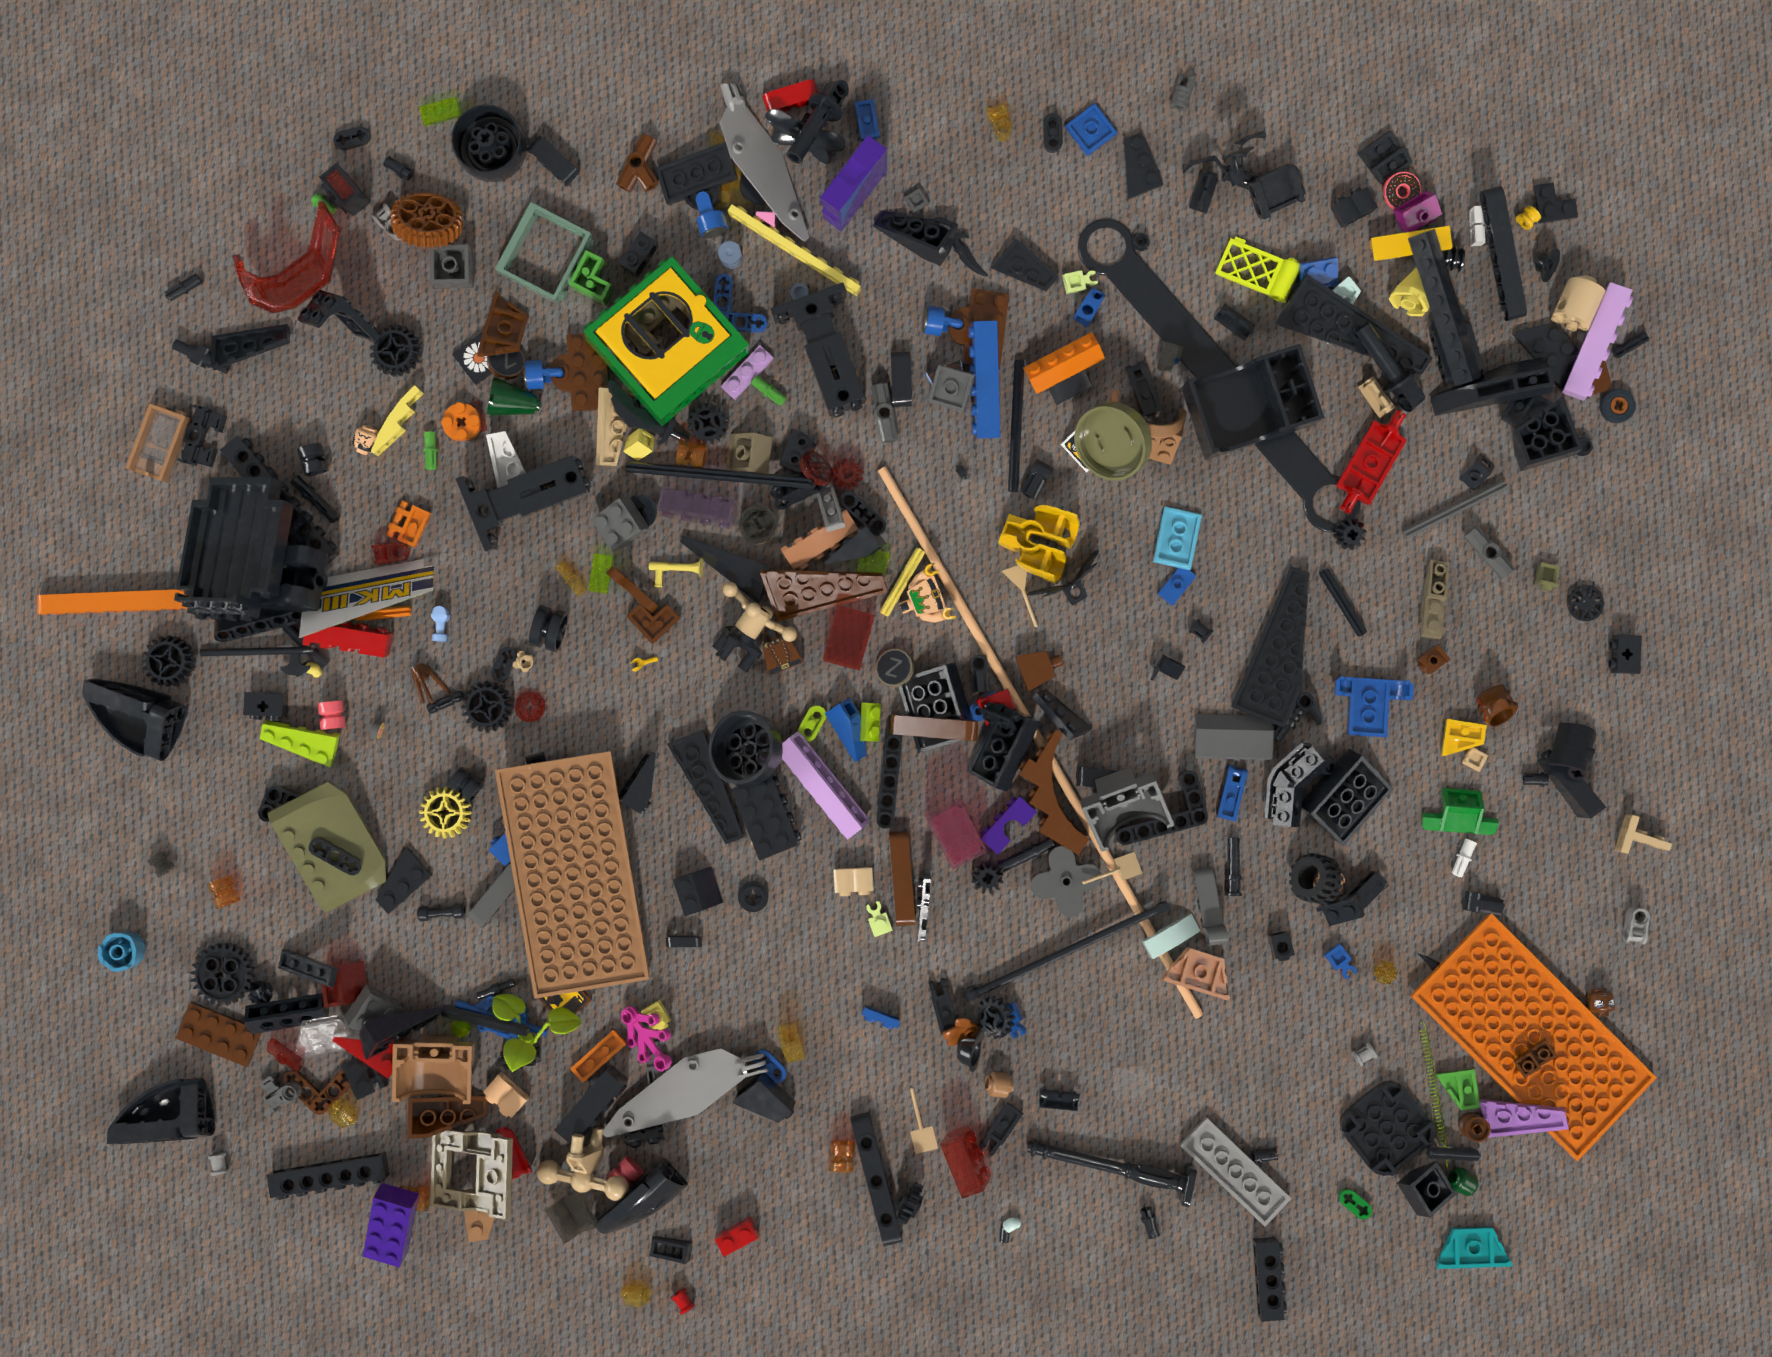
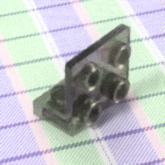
M579 1192L564 1196L545 1209L563 1243L569 1242L581 1232L595 1229L598 1226L595 1215L589 1211L586 1199Z

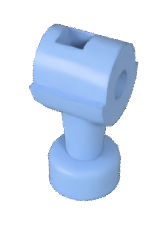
M436 606L431 614L436 624V633L432 634V641L447 642V634H444L445 623L450 619L449 611L445 607Z

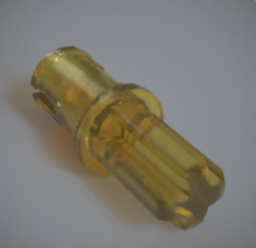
M565 561L555 567L565 580L564 583L568 584L578 597L586 593L587 589L577 578L578 575L572 572Z

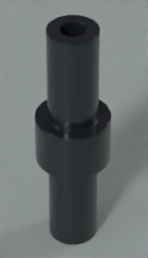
M511 979L500 984L499 982L492 984L490 988L477 992V997L480 1000L491 995L501 994L503 990L516 986L515 980Z

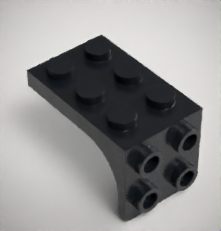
M319 290L312 296V300L300 311V315L297 318L301 323L320 328L334 314L355 336L377 342L381 337L375 331L376 327L370 322H366L363 319L364 315L350 306L352 303L347 298L323 290Z

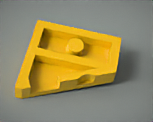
M1446 719L1441 756H1447L1483 745L1487 725Z

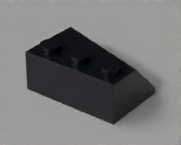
M1563 396L1555 401L1553 406L1546 407L1514 430V454L1520 471L1575 456L1583 449Z

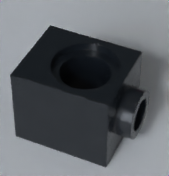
M1282 931L1267 935L1274 959L1286 961L1290 959V956L1295 955L1290 932ZM1280 942H1284L1285 949L1279 952L1277 945Z

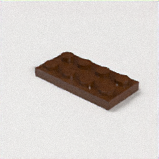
M190 1002L175 1039L248 1067L262 1033L251 1034L244 1022Z

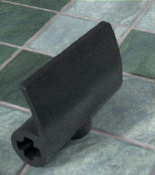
M1559 723L1548 765L1569 767L1568 774L1571 778L1575 780L1585 779L1589 764L1595 754V748L1593 747L1597 734L1596 731L1580 724Z

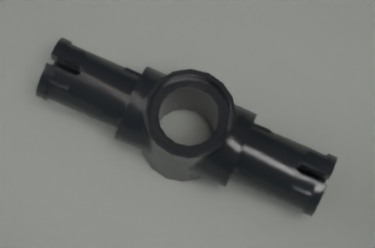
M175 339L172 344L173 350L186 355L190 362L204 369L206 367L211 368L210 349L199 344L189 345ZM231 365L217 370L227 374Z

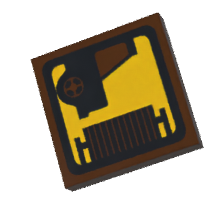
M584 990L539 998L549 1011L563 1007L575 1014L592 1000Z

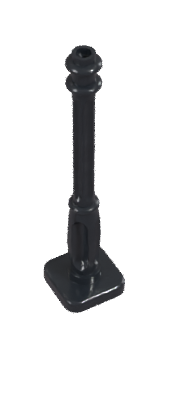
M1037 1139L1028 1143L1027 1153H1030L1031 1157L1039 1155L1042 1156L1043 1160L1047 1158L1122 1175L1125 1179L1129 1178L1148 1186L1176 1190L1179 1193L1181 1205L1190 1207L1197 1176V1168L1194 1164L1187 1163L1184 1174L1179 1173L1177 1175L1168 1170L1153 1166L1131 1164L1130 1162L1125 1164L1050 1146L1049 1142L1045 1144L1038 1143Z

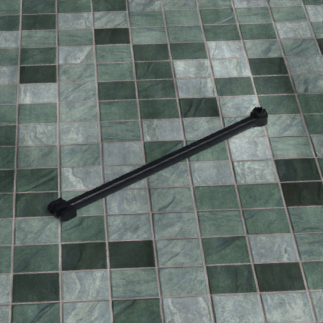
M1166 901L1157 903L1147 910L978 988L975 985L969 986L964 989L965 998L967 1001L976 999L991 990L1156 914H1161L1169 910L1170 905Z

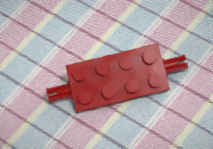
M1395 410L1388 424H1380L1375 420L1371 423L1335 485L1347 493L1346 498L1339 507L1342 511L1346 509L1345 513H1351L1357 500L1366 505L1371 504L1405 445L1407 439L1399 434V427L1406 417L1405 413L1400 415L1402 411Z

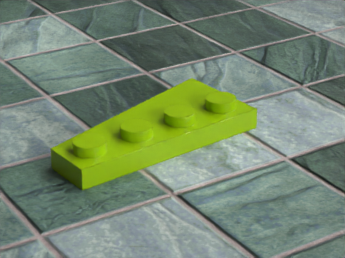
M268 720L262 724L260 739L329 768L334 763L340 738L339 733L327 734L323 730L311 731L301 726L294 728L290 727L289 724Z

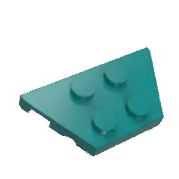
M1491 1226L1452 1227L1436 1262V1268L1513 1267V1263L1508 1258L1502 1243L1498 1240V1236Z

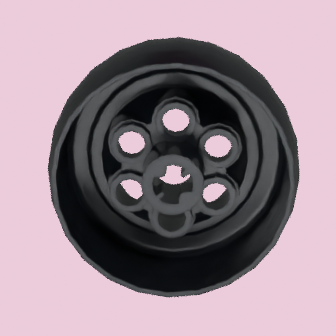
M487 104L474 106L466 110L458 118L452 130L451 142L457 161L467 173L478 180L485 182L504 181L519 171L524 163L527 152L525 134L519 122L512 114L501 107ZM501 135L506 137L504 141H499ZM475 144L479 145L476 151L473 150ZM502 149L503 153L502 155H496V151ZM489 154V159L484 160L483 155Z

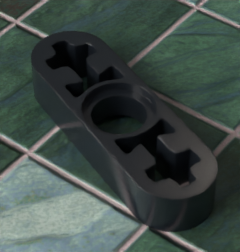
M316 837L311 840L309 851L312 855L348 875H356L360 872L362 861L358 857L322 837ZM318 842H321L322 848L326 850L329 846L331 847V849H329L326 856H324L323 854L325 853V851L322 849L316 851L315 845H313V843L317 844ZM338 851L341 854V859L339 861L331 860L330 853ZM346 856L348 857L346 861L351 864L353 863V861L356 862V867L358 869L354 868L353 870H350L349 864L344 863L343 866L340 864L343 862Z

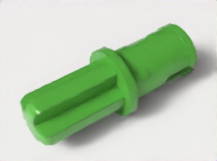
M756 375L750 384L762 392L764 397L767 396L779 406L783 405L787 399L785 395L774 388L773 384L770 385L759 375Z
M424 432L425 449H423V452H425V469L436 470V452H438V449H436V432Z

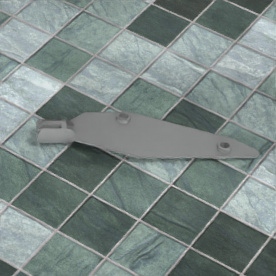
M739 83L721 84L727 108L720 120V126L730 157L782 224L801 240L806 241L809 235L782 152L772 142L770 136L747 108Z
M720 1048L684 1057L621 1107L603 1130L604 1136L611 1137L698 1115L745 1077L768 1072L767 1067L750 1071V1069L766 1065V1060L748 1063V1061L764 1057V1053L740 1058ZM627 1119H630L632 1121L631 1125L627 1124Z

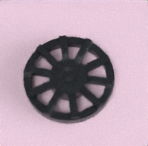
M1588 585L1575 588L1567 599L1569 613L1579 621H1592L1601 615L1605 605L1602 593ZM1584 589H1589L1587 596ZM1580 590L1582 597L1577 595L1576 592ZM1592 591H1594V592L1596 593V595H1594L1593 597H1590ZM1573 596L1578 599L1577 602H1571ZM1598 597L1600 602H1594V599ZM1572 605H1577L1578 608L1573 611ZM1594 605H1600L1599 610ZM1591 609L1597 612L1594 616L1592 615ZM1579 610L1582 611L1581 617L1576 614ZM1586 611L1590 618H1584Z

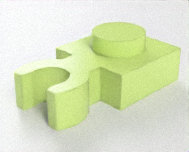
M1082 270L1062 275L1066 294L1086 290V285L1090 287L1096 285L1098 281H1091L1089 278L1095 274V271H1089L1084 276Z
M876 901L878 906L876 910H872L869 904L866 906L867 911L873 915L868 920L874 937L893 931L887 913H880L881 904L879 901Z

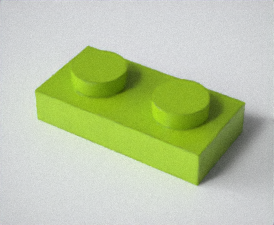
M862 703L860 741L879 742L881 704Z

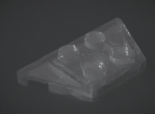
M341 1014L302 1021L294 1058L299 1059L343 1051L345 1049L332 1041L334 1037L360 1039V1035L357 1033V1030L348 1026Z

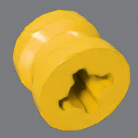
M1530 205L1523 209L1522 214L1516 216V222L1525 230H1530L1533 227V223L1541 219L1540 213Z

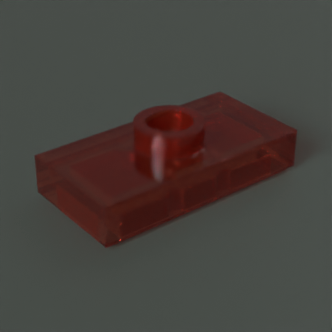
M274 1038L267 1042V1052L273 1055L280 1064H286L297 1073L301 1070L303 1058Z

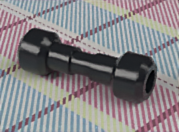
M457 903L452 907L442 909L429 908L428 906H419L417 909V919L420 922L429 921L430 918H438L439 916H453L455 919H463L466 914L463 903Z

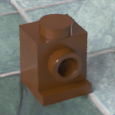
M1439 644L1433 645L1416 659L1419 663L1417 667L1424 674L1434 673L1451 660ZM1432 657L1436 660L1435 664L1430 662Z

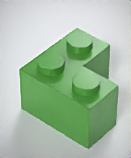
M585 250L569 282L570 287L605 306L615 290L612 284L599 278L606 266L604 259Z

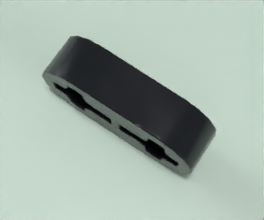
M360 126L336 133L333 142L337 148L344 151L368 144L371 135L366 128ZM360 132L366 134L363 136V140L354 137H358ZM341 137L350 139L345 141V145L338 143L341 141Z
M504 647L500 651L491 670V676L494 680L502 682L510 676L513 662L517 658V651L514 648ZM511 650V655H513V658L508 659L507 662L504 663L506 659L504 653L509 652ZM505 665L503 669L505 676L498 678L496 670H500Z
M666 936V947H702V936Z

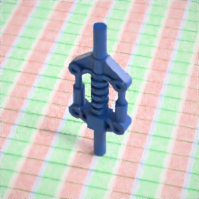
M494 995L488 996L477 1005L457 1000L455 1003L457 1008L496 1017L493 1009L490 1010V1007L493 1005ZM525 1005V1012L519 1014L521 1024L528 1025L530 1032L537 1034L542 1027L527 1022L528 1008ZM515 1017L513 1020L510 1021L517 1022V1019ZM477 1025L480 1032L487 1030L508 1040L519 1038L515 1034ZM545 1029L541 1035L546 1037L549 1029Z

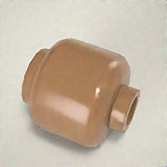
M992 1071L985 1078L984 1088L990 1096L1006 1098L1014 1090V1081L1009 1073Z

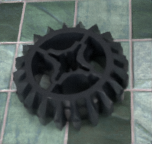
M389 325V331L383 327L382 334L377 332L381 337L377 342L372 341L375 345L369 346L374 351L370 353V357L374 358L372 363L377 365L379 371L383 370L385 375L390 373L392 377H395L397 373L401 377L403 376V370L410 374L408 368L416 369V366L413 365L414 361L420 363L416 356H422V353L417 351L422 348L421 344H417L419 338L414 337L415 333L409 331L407 327L401 328L400 325H396L394 329L392 325ZM396 336L406 338L409 345L399 344ZM389 339L388 346L383 348L384 343ZM395 347L399 349L397 354L392 352ZM409 353L406 360L402 361L403 356ZM383 356L392 357L395 365L386 364Z
M167 635L166 638L160 636L159 641L156 639L152 640L153 645L146 646L149 652H143L147 656L146 659L141 660L146 663L142 669L149 670L146 676L152 677L151 681L157 682L159 686L164 684L166 687H171V685L178 686L179 682H186L185 677H191L188 670H195L194 667L190 666L191 663H196V660L190 658L195 653L188 652L192 647L190 645L186 646V640L180 641V637L175 636L173 638L172 635ZM169 646V649H166L163 655L158 654L162 648ZM178 651L181 655L182 662L179 661L177 657ZM162 658H168L171 662L175 664H169L168 662H166V660H163ZM156 661L160 665L159 671L156 667ZM174 667L179 668L174 675L167 677Z
M485 681L483 687L482 683L478 682L477 688L475 686L470 687L472 693L469 691L465 692L468 699L462 698V701L466 702V706H461V709H466L467 712L463 713L462 716H469L465 721L468 724L473 721L472 729L478 726L479 732H482L484 727L486 733H490L491 728L496 732L498 731L497 725L500 728L504 727L502 720L504 722L510 721L505 716L513 715L512 712L508 711V708H513L514 705L507 703L512 700V697H505L509 693L508 690L501 692L504 687L503 685L497 687V683L492 682L490 686L489 681ZM485 691L495 693L499 700L491 701ZM480 694V703L473 709V702ZM486 701L487 704H494L488 708V712L487 710H481L483 707L486 706ZM502 705L500 715L495 719L494 711ZM483 713L488 718L489 723L480 721L474 714Z

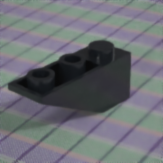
M864 525L856 531L857 535L853 538L849 537L842 543L843 547L832 551L828 555L830 558L825 563L829 564L872 556L887 543L873 525Z

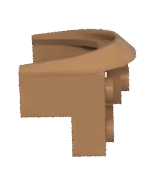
M1113 390L1109 402H1119V390ZM1181 409L1179 418L1174 423L1167 425L1146 423L1152 438V449L1149 459L1171 465L1182 438L1187 412L1185 409Z

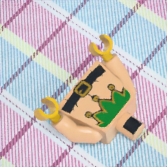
M931 563L915 575L908 585L907 595L909 599L899 603L902 613L914 610L916 617H920L923 621L934 623L946 619H955L956 616H950V611L954 610V608H946L934 578L939 569L932 571L931 567L935 563Z

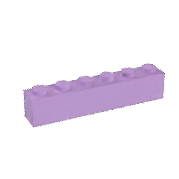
M1611 282L1607 286L1564 386L1563 394L1582 401L1587 396L1591 397L1595 388L1592 383L1595 378L1599 379L1603 368H1600L1602 360H1607L1610 354L1608 346L1610 343L1614 344L1618 332H1615L1617 325L1621 326L1626 315L1623 314L1625 307H1630L1634 298L1630 296L1633 291L1632 289Z
M799 731L782 743V759L847 840L870 822V819Z

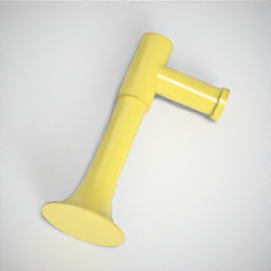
M701 558L699 562L693 564L649 562V570H655L654 587H663V571H692L699 574L700 578H702L703 559Z

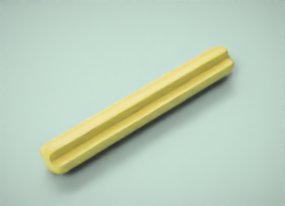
M920 548L915 549L880 609L881 614L885 616L890 615L923 558L924 550Z

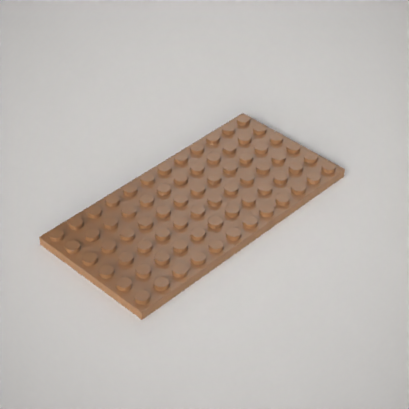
M612 751L496 769L495 775L534 999L649 980L650 975Z

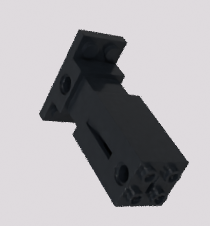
M843 282L770 308L775 324H786L790 322V318H794L798 331H803L807 345H804L807 357L829 417L834 416V418L844 415V411L849 409L857 411L863 408L862 405L865 404V397L841 332L836 333L832 322L834 315L831 303L838 305L847 298ZM810 311H816L814 314H809ZM841 396L848 397L845 401H841L839 398Z
M571 455L508 479V485L492 491L482 489L473 492L476 488L472 479H468L465 476L456 478L484 551L489 552L496 549L495 545L498 543L494 533H490V530L503 526L502 521L520 514L521 517H527L589 493L588 488H591L588 478L582 475L581 470H584L581 460ZM575 472L577 479L570 483L568 475ZM485 505L489 508V513L486 516L481 511Z

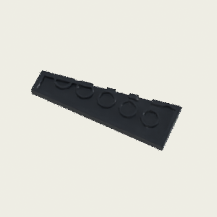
M704 730L667 743L725 844L744 838L723 780L715 773L710 764L708 741Z

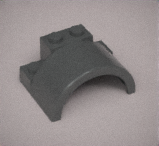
M1132 767L1125 768L1096 779L1095 783L1098 793L1080 799L1084 815L1102 852L1109 850V841L1114 833L1132 821L1153 818L1164 822L1167 828L1174 826L1154 773L1136 779Z

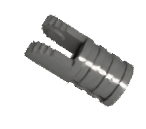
M1179 74L1170 104L1171 108L1180 111L1187 110L1196 80L1194 75H1190L1187 86H1183L1185 76L1184 74Z

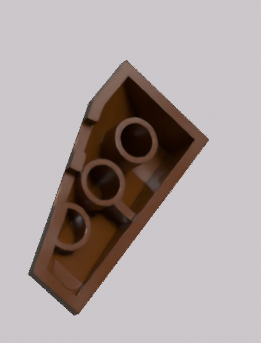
M471 1096L470 1104H463V1100L458 1097L406 1098L407 1139L429 1138L487 1116L488 1101L485 1096Z

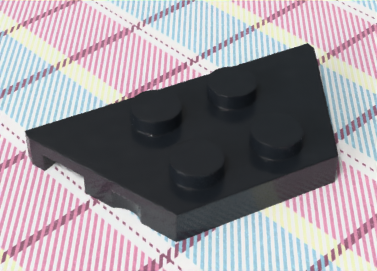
M1552 322L1514 332L1512 335L1533 359L1542 357L1551 367L1555 385L1560 390L1564 388L1579 350L1558 325Z

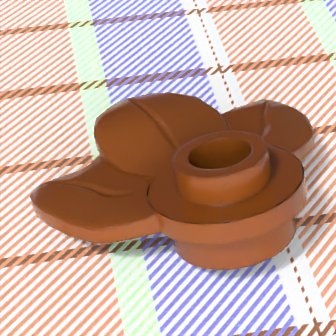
M957 1018L955 1020V1027L942 1032V1035L948 1040L946 1043L948 1046H955L964 1038H973L978 1032V1027L968 1018Z

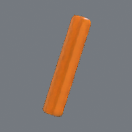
M408 605L387 607L354 619L356 621L404 617L411 616L412 611L411 606Z

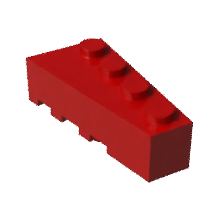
M346 621L304 636L302 645L310 646L311 643H319L320 648L328 649L338 646L340 651L354 652L357 649L359 654L385 658L390 655L393 632H388V629L383 627L373 629L369 628L368 624L357 623V625L350 624V621Z

